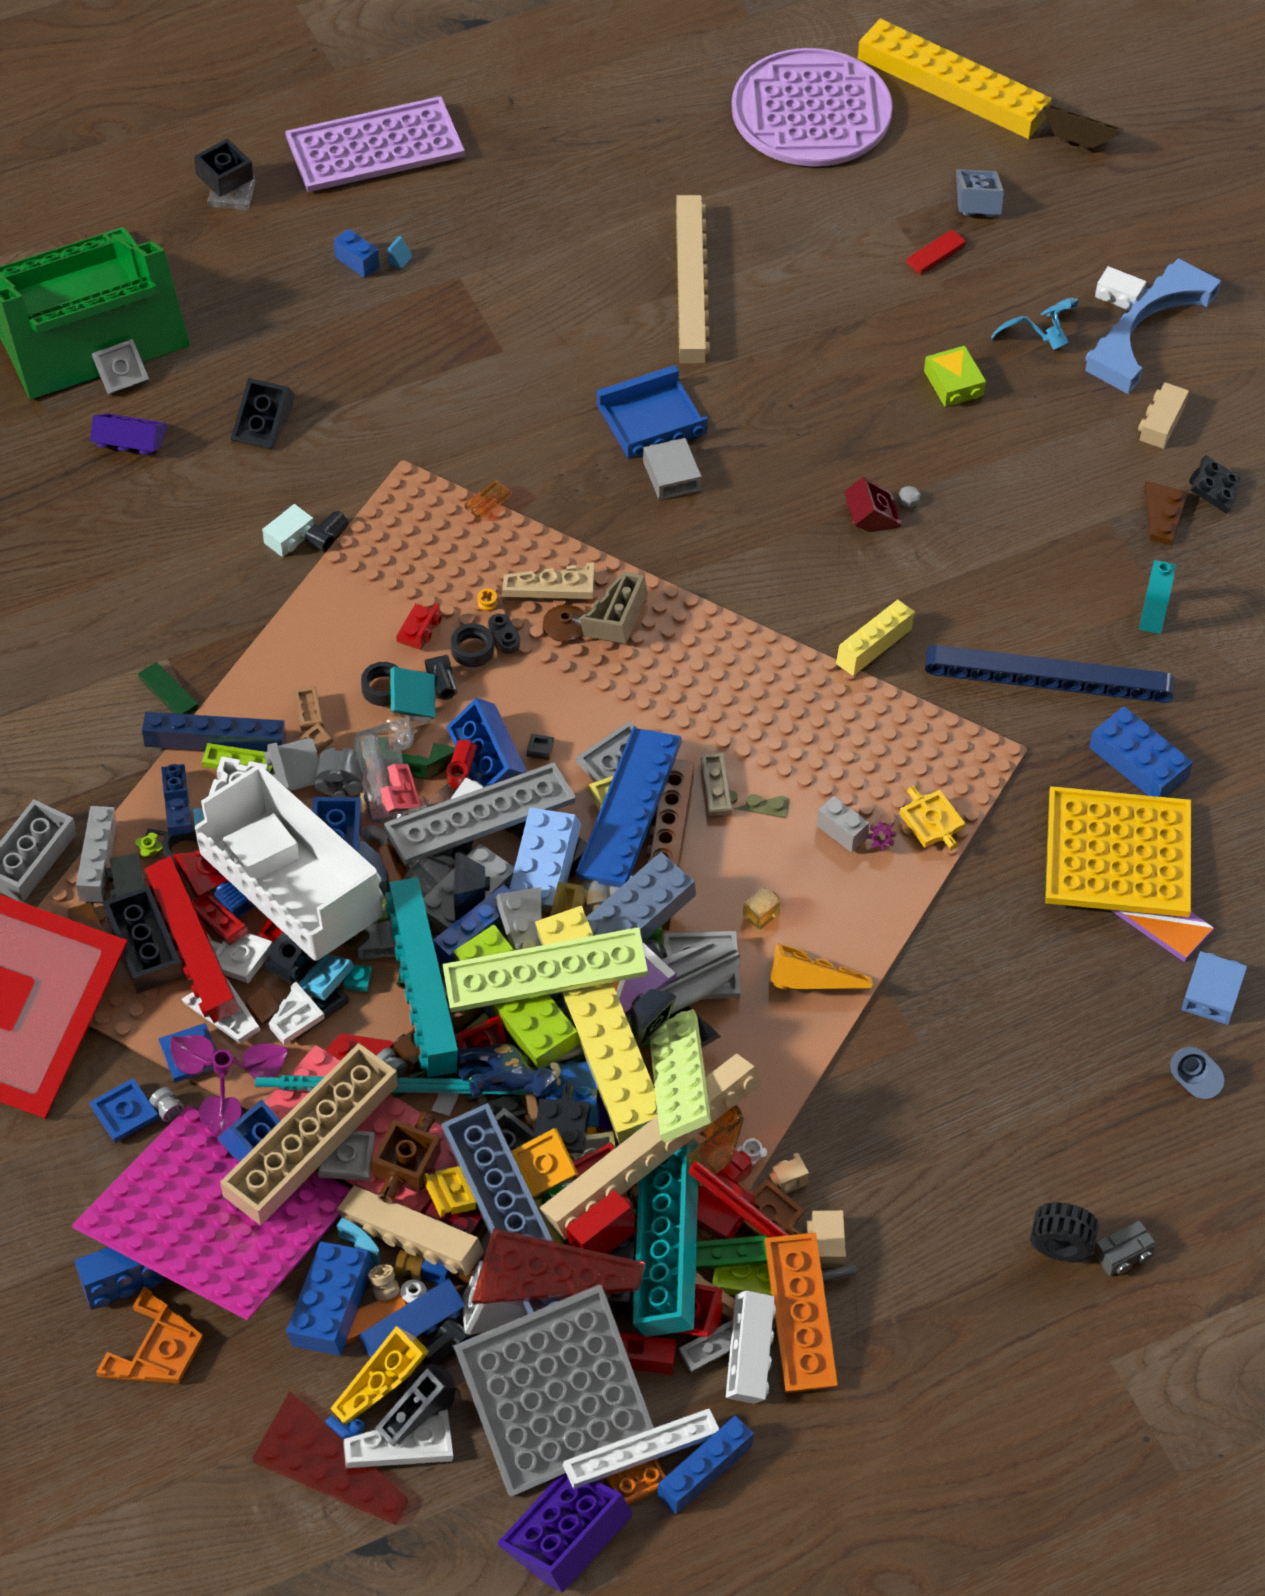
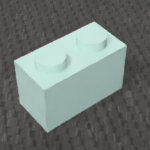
M292 505L262 529L264 543L284 557L289 552L294 551L305 540L308 529L314 525L313 517L297 505Z

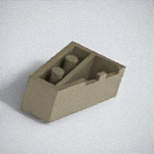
M623 572L606 590L605 596L600 601H595L591 611L587 615L583 614L580 617L583 635L585 637L626 644L648 595L645 576Z

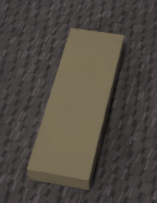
M724 753L702 754L700 760L708 816L732 815Z

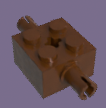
M421 1112L414 1127L393 1120L372 1159L373 1176L386 1180L377 1195L382 1202H385L387 1197L386 1203L391 1204L400 1186L420 1193L425 1184L423 1181L424 1173L430 1174L441 1153L440 1137L428 1133L436 1120L433 1115L428 1114L427 1118H425L427 1112Z

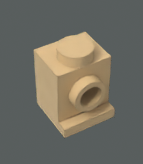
M795 1153L792 1160H783L773 1167L772 1173L768 1174V1180L786 1194L808 1185L809 1172L799 1153Z

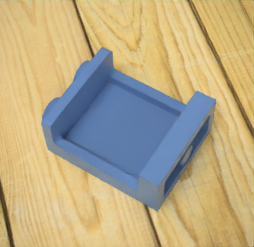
M1200 951L1181 1010L1228 1025L1247 966L1234 960H1227L1217 957L1215 954Z

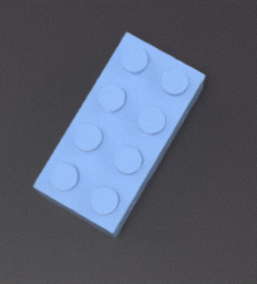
M529 808L509 890L513 892L541 887V911L560 913L582 824L576 815Z

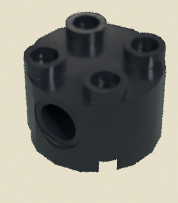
M282 932L269 949L267 956L271 957L270 962L265 960L264 966L265 970L293 985L295 982L299 984L306 976L309 967L314 966L318 960H313L291 938Z

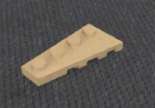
M594 562L586 563V567L581 568L571 565L566 566V570L559 571L549 568L537 574L533 571L506 574L503 576V597L593 599Z

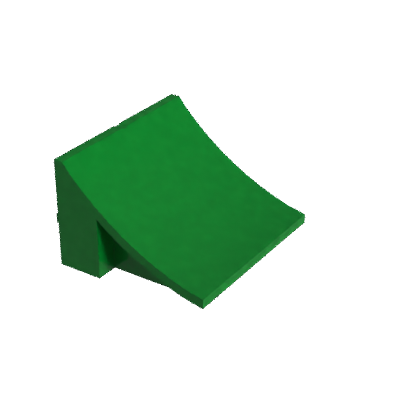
M124 227L0 266V339L30 400L99 377L100 374L92 354L133 339L142 362L190 346L165 250L153 241L137 245Z

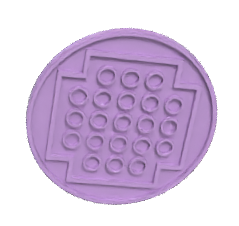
M800 48L772 54L749 67L739 78L734 88L732 115L737 129L745 140L767 156L795 165L829 166L856 159L873 149L882 140L891 123L892 99L881 77L863 62L836 51Z

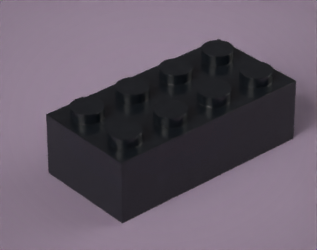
M149 886L103 902L105 916L112 934L128 941L122 954V959L136 993L183 978L181 962Z

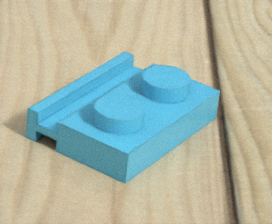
M326 954L299 982V986L308 996L326 1000L351 972L354 965L349 959L335 955L331 957L329 954Z

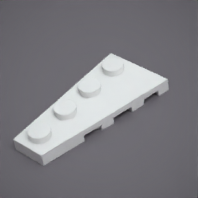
M448 1410L440 1411L438 1415L427 1419L395 1447L391 1446L377 1430L344 1439L346 1468L452 1461L453 1449Z

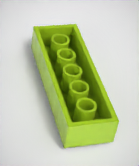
M492 925L455 949L453 953L457 962L514 951V949L496 926ZM549 994L489 1005L496 1016L500 1015L504 1027L537 1070L548 1066L580 1045L577 1030Z

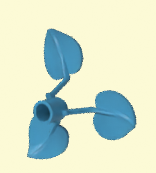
M1073 297L1062 300L1040 314L1043 316L1048 313L1047 317L1051 315L1054 326L1046 329V335L1028 317L1020 316L999 326L991 338L993 340L998 332L1016 323L1027 322L1042 336L1044 341H1049L1053 350L1068 343L1060 326L1058 315L1063 309L1077 308L1079 300Z

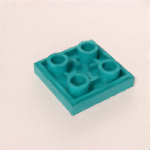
M399 667L391 668V712L429 720L436 717L435 675Z

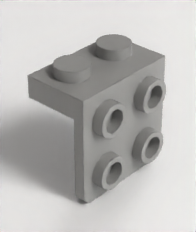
M307 738L277 746V742L267 745V752H264L267 766H272L274 773L272 776L286 789L294 791L315 785L319 759L313 739Z

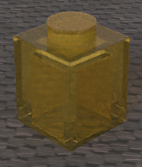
M763 886L744 902L743 916L757 929L761 930L780 914L781 900L775 892L769 891Z

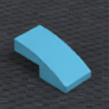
M342 1217L337 1224L338 1237L354 1244L355 1248L368 1250L373 1264L379 1266L381 1262L380 1252L373 1240L357 1225Z

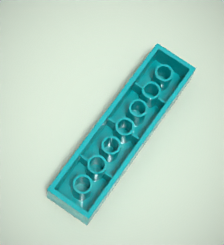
M417 877L389 882V892H385L387 903L385 904L387 919L390 918L391 938L392 940L395 939L396 943L395 955L396 960L400 961L401 968H399L401 982H405L406 989H404L406 1004L410 1005L409 1017L411 1026L414 1025L415 1027L414 1040L416 1048L419 1047L420 1050L419 1062L421 1070L426 1069L427 1078L457 1073L458 1049L419 879Z
M695 1138L691 1139L639 1181L633 1325L645 1337L694 1330L698 1180L689 1174L688 1169L694 1162H699V1143Z

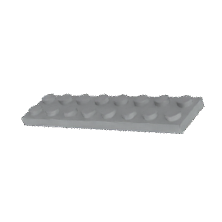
M551 763L386 822L383 829L402 862L406 865L527 820L529 808L554 811L574 804L576 797L556 764Z

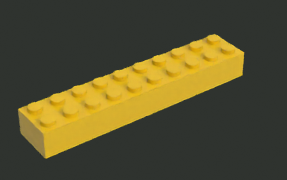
M881 18L859 41V60L1027 139L1046 120L1042 109L1043 106L1051 104L1050 97Z

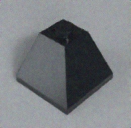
M455 853L454 912L455 920H459L485 899V891H490V876H486L485 866L462 853Z
M649 989L644 995L640 993L632 1002L631 1028L638 1048L669 1019L677 997L673 993Z

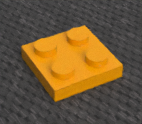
M555 1128L511 1151L532 1198L578 1175L562 1138Z

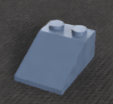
M956 169L959 211L968 216L975 215V213L983 214L987 217H994L995 214L1001 215L1004 190L997 172Z

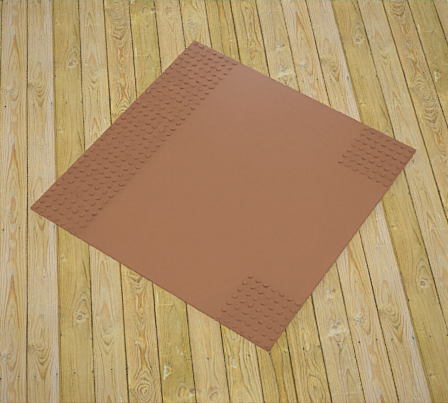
M404 460L400 461L194 714L285 720L287 744L294 742L307 732L300 729L293 690L316 686L324 729L334 740L324 750L336 747L335 751H343V748H349L361 754L365 764L361 789L364 790L378 785H382V788L393 786L390 782L389 772L382 771L365 749V731L388 735V751H398L403 754L420 755L429 758L433 743L447 744L455 747L446 726L475 698L495 703L527 772L551 763L556 764L575 795L576 800L574 804L554 811L576 815L582 823L579 837L585 842L589 840L599 810L588 790V785L594 782L576 763V757L629 721L638 729L681 736L682 743L676 759L694 761V772L679 868L695 881L696 896L671 917L669 931L662 930V944L664 945V933L736 931L737 951L740 955V998L701 999L689 1005V1007L694 1009L695 1013L721 1036L702 1048L705 1078L737 1053L755 1066L762 1084L694 1138L700 1145L711 1133L715 1132L720 1137L722 1135L727 1137L731 1141L732 1147L736 1150L739 1146H743V1143L750 1138L760 1141L762 1147L767 1150V1156L757 1160L756 1164L751 1168L750 1175L741 1182L749 1190L757 1181L1027 751L1025 746L863 671H859L852 676L836 664V659ZM594 562L593 599L503 597V576L506 574L533 571L537 574L543 572L544 569L553 568L554 571L566 570V566L571 565L581 568L586 567V563ZM623 572L645 576L648 595L626 644L585 637L584 635L572 642H559L553 640L545 633L543 619L550 609L559 605H572L581 609L587 615L593 608L595 601H600L605 596L606 590ZM489 588L496 592L497 606L495 609L483 611L478 607L477 594L482 589ZM415 603L432 609L435 603L440 604L441 623L438 627L435 626L430 642L425 643L422 650L396 641V636ZM504 614L508 616L520 636V648L516 652L504 653L494 641V654L485 665L466 667L454 660L451 654V636L458 627L469 623H477L488 628V620L492 615ZM476 638L464 640L459 644V648L466 652H478L486 647V643ZM448 655L457 694L452 699L443 700L438 698L435 690L436 717L432 720L403 715L420 727L419 739L413 744L405 745L390 735L385 728L388 718L397 713L391 712V705H373L364 698L361 688V675L368 666L377 662H390L399 668L427 673L425 668L426 659ZM376 678L370 682V687L377 691L390 690V678ZM531 734L554 737L550 760L527 757V748ZM166 748L115 811L117 828L111 858L138 853L144 888L148 887L144 880L148 878L144 868L164 859V852L160 851L153 857H143L140 854V848L135 845V840L145 837L147 829L168 832L161 767L171 764H185L192 826H195L192 808L202 809L201 801L209 796L214 779L218 780L217 769L202 767L205 751ZM322 750L319 754H317V755H318V759H319V757H320V754H321L324 750ZM724 753L729 791H735L738 796L737 801L731 804L732 815L708 816L700 760L702 754ZM447 769L429 779L412 776L422 807L417 811L450 800L457 790L451 788L448 784ZM461 773L453 774V776L460 777L463 775ZM315 785L290 791L311 810L313 797H332L322 791H318ZM915 786L921 795H928L941 790L965 822V828L952 835L958 843L956 849L950 850L944 841H938L924 848L899 814L900 808L913 801L907 793L909 787ZM751 794L758 795L761 801L778 796H785L790 799L786 818L733 808L747 805L746 799ZM835 796L869 822L868 834L873 833L870 830L871 824L876 827L880 820L885 825L892 823L891 832H897L895 837H890L894 841V845L890 846L887 844L884 851H882L881 846L876 845V847L872 848L873 839H866L851 853L816 826L818 809ZM361 801V841H365L381 855L379 840L375 838L371 841L366 840L363 836V830L367 829L368 825L373 824L383 829L384 823L403 817L405 813L411 814L417 811L387 812L385 808L366 814ZM652 819L651 824L656 825V819ZM651 824L631 873L632 877L644 867L645 863L648 864L650 862V858H646L648 844L653 843V839L649 838ZM502 829L474 840L473 849L480 843L515 867L521 840L512 832L509 833ZM879 831L877 836L884 840L886 835L883 834V831ZM157 834L158 842L162 843L164 835ZM185 840L175 844L171 850L173 854H184L199 850V846L195 841ZM82 853L37 908L70 919L67 909L88 903L86 901H79L76 888ZM416 862L427 894L455 868L454 863L444 877H442L425 863L421 866ZM180 872L190 897L194 901L197 898L183 873ZM576 873L573 876L569 875L560 913L582 906L587 917L589 914L587 912L584 881H581ZM108 879L104 901L112 899L110 888L114 887V882H109ZM217 887L208 891L214 898V892L216 891ZM90 902L103 931L112 934L105 916L103 902ZM256 906L238 918L247 926L249 934L257 936L269 920ZM162 908L159 909L160 914L163 913ZM541 911V920L557 913ZM201 920L211 940L222 944L224 940ZM167 926V927H166V928H167V931H170V930H171V929H170V926ZM430 930V931H431L432 940H433V939H435L438 935H437L436 933H434L432 930ZM177 943L174 944L175 949L179 948ZM780 943L805 951L812 960L820 958L828 960L829 963L834 965L835 969L842 966L869 976L872 979L873 986L872 988L793 989L788 987L787 990L780 989L774 986V982H771L770 979L776 945ZM340 945L328 954L331 957L335 955L349 959L354 965L372 967L368 992L345 990L343 979L337 987L349 998V1003L293 1044L288 1042L284 1045L269 1027L271 1019L261 1024L253 1015L252 1017L261 1031L240 1044L185 1005L182 998L193 992L191 985L194 984L193 980H188L183 970V967L186 966L185 961L181 963L183 978L136 993L121 956L89 1027L169 1069L158 1038L206 1023L216 1051L220 1049L228 1050L232 1057H236L244 1065L246 1064L243 1062V1053L253 1045L277 1044L286 1047L288 1053L283 1068L276 1077L280 1078L281 1075H289L315 1045L325 1051L340 1033L389 1040L395 1043L399 1036L406 1035L413 1030L414 1025L411 1026L409 1011L411 1010L410 1005L406 1004L404 989L396 985L400 975V961H397L396 957L361 960L358 959L357 950L351 953L344 946ZM268 956L266 961L270 962L271 957ZM265 962L249 983L226 976L245 1006V1000L262 987L268 990L278 1006H280L283 999L286 1000L290 994L292 985L265 970ZM314 966L309 967L308 971L306 972V975ZM454 1013L453 1015H454V1016H461V1015H463V1014H462V1013ZM650 1045L640 1047L639 1051L655 1089ZM233 1064L232 1072L225 1076V1098H236L241 1108L246 1111L251 1109L261 1099L265 1102L277 1089L255 1087V1079L251 1077L250 1069L244 1071L235 1064ZM458 1069L457 1073L443 1075V1078L461 1079ZM214 1070L187 1079L220 1097V1075L216 1074ZM406 1070L405 1073L402 1075V1078L407 1077L411 1073L408 1070ZM408 1092L399 1097L400 1100L420 1113L427 1112L426 1116L428 1114L433 1115L436 1119L435 1122L439 1125L471 1111L472 1106L479 1105L477 1100L468 1103L466 1095L460 1093L450 1116L432 1111L439 1093ZM499 1094L486 1097L487 1102L500 1098ZM520 1095V1098L526 1110V1115H528L526 1109V1095ZM600 1126L596 1127L597 1134L613 1132L615 1146L619 1144L614 1130H606ZM637 1185L632 1188L634 1196L638 1195L639 1186ZM544 1193L533 1199H543ZM697 1226V1242L719 1240ZM571 1247L556 1248L561 1259L569 1257ZM586 1267L584 1268L583 1275L581 1278L584 1281V1283H586Z

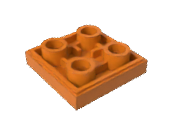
M657 1459L605 1477L610 1488L621 1493L629 1505L658 1492V1484L666 1476Z

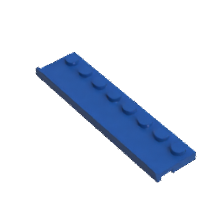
M633 726L577 867L576 874L577 877H580L581 881L591 879L598 881V884L620 888L630 879L681 746V736L638 729L636 726Z

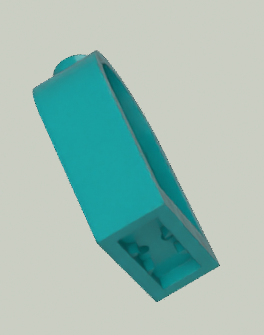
M1154 560L1139 630L1161 634L1176 564Z

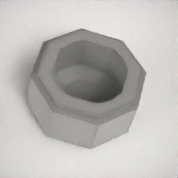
M912 486L901 488L898 496L900 504L907 508L917 506L920 500L918 489Z

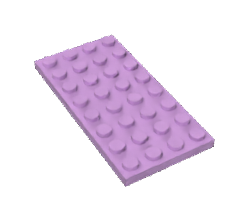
M441 96L285 131L288 144L307 192L465 157V150Z

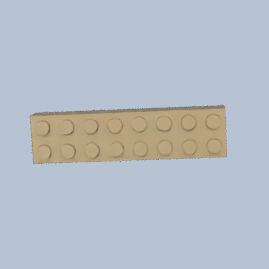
M358 1043L220 1182L223 1197L261 1226L398 1086L397 1071Z

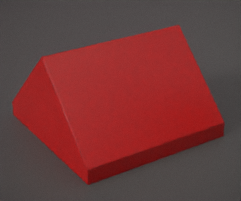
M500 1015L454 1034L457 1049L482 1048L506 1043ZM467 1060L466 1062L461 1063V1067H464L465 1064H468L475 1060Z
M695 1283L694 1330L678 1333L708 1338L721 1325V1288Z

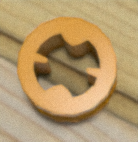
M489 588L480 590L477 594L478 607L483 611L495 609L497 606L496 592Z

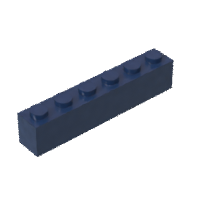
M145 712L142 727L145 747L205 751L207 743L267 752V745L276 742L277 746L286 744L287 737L285 720Z

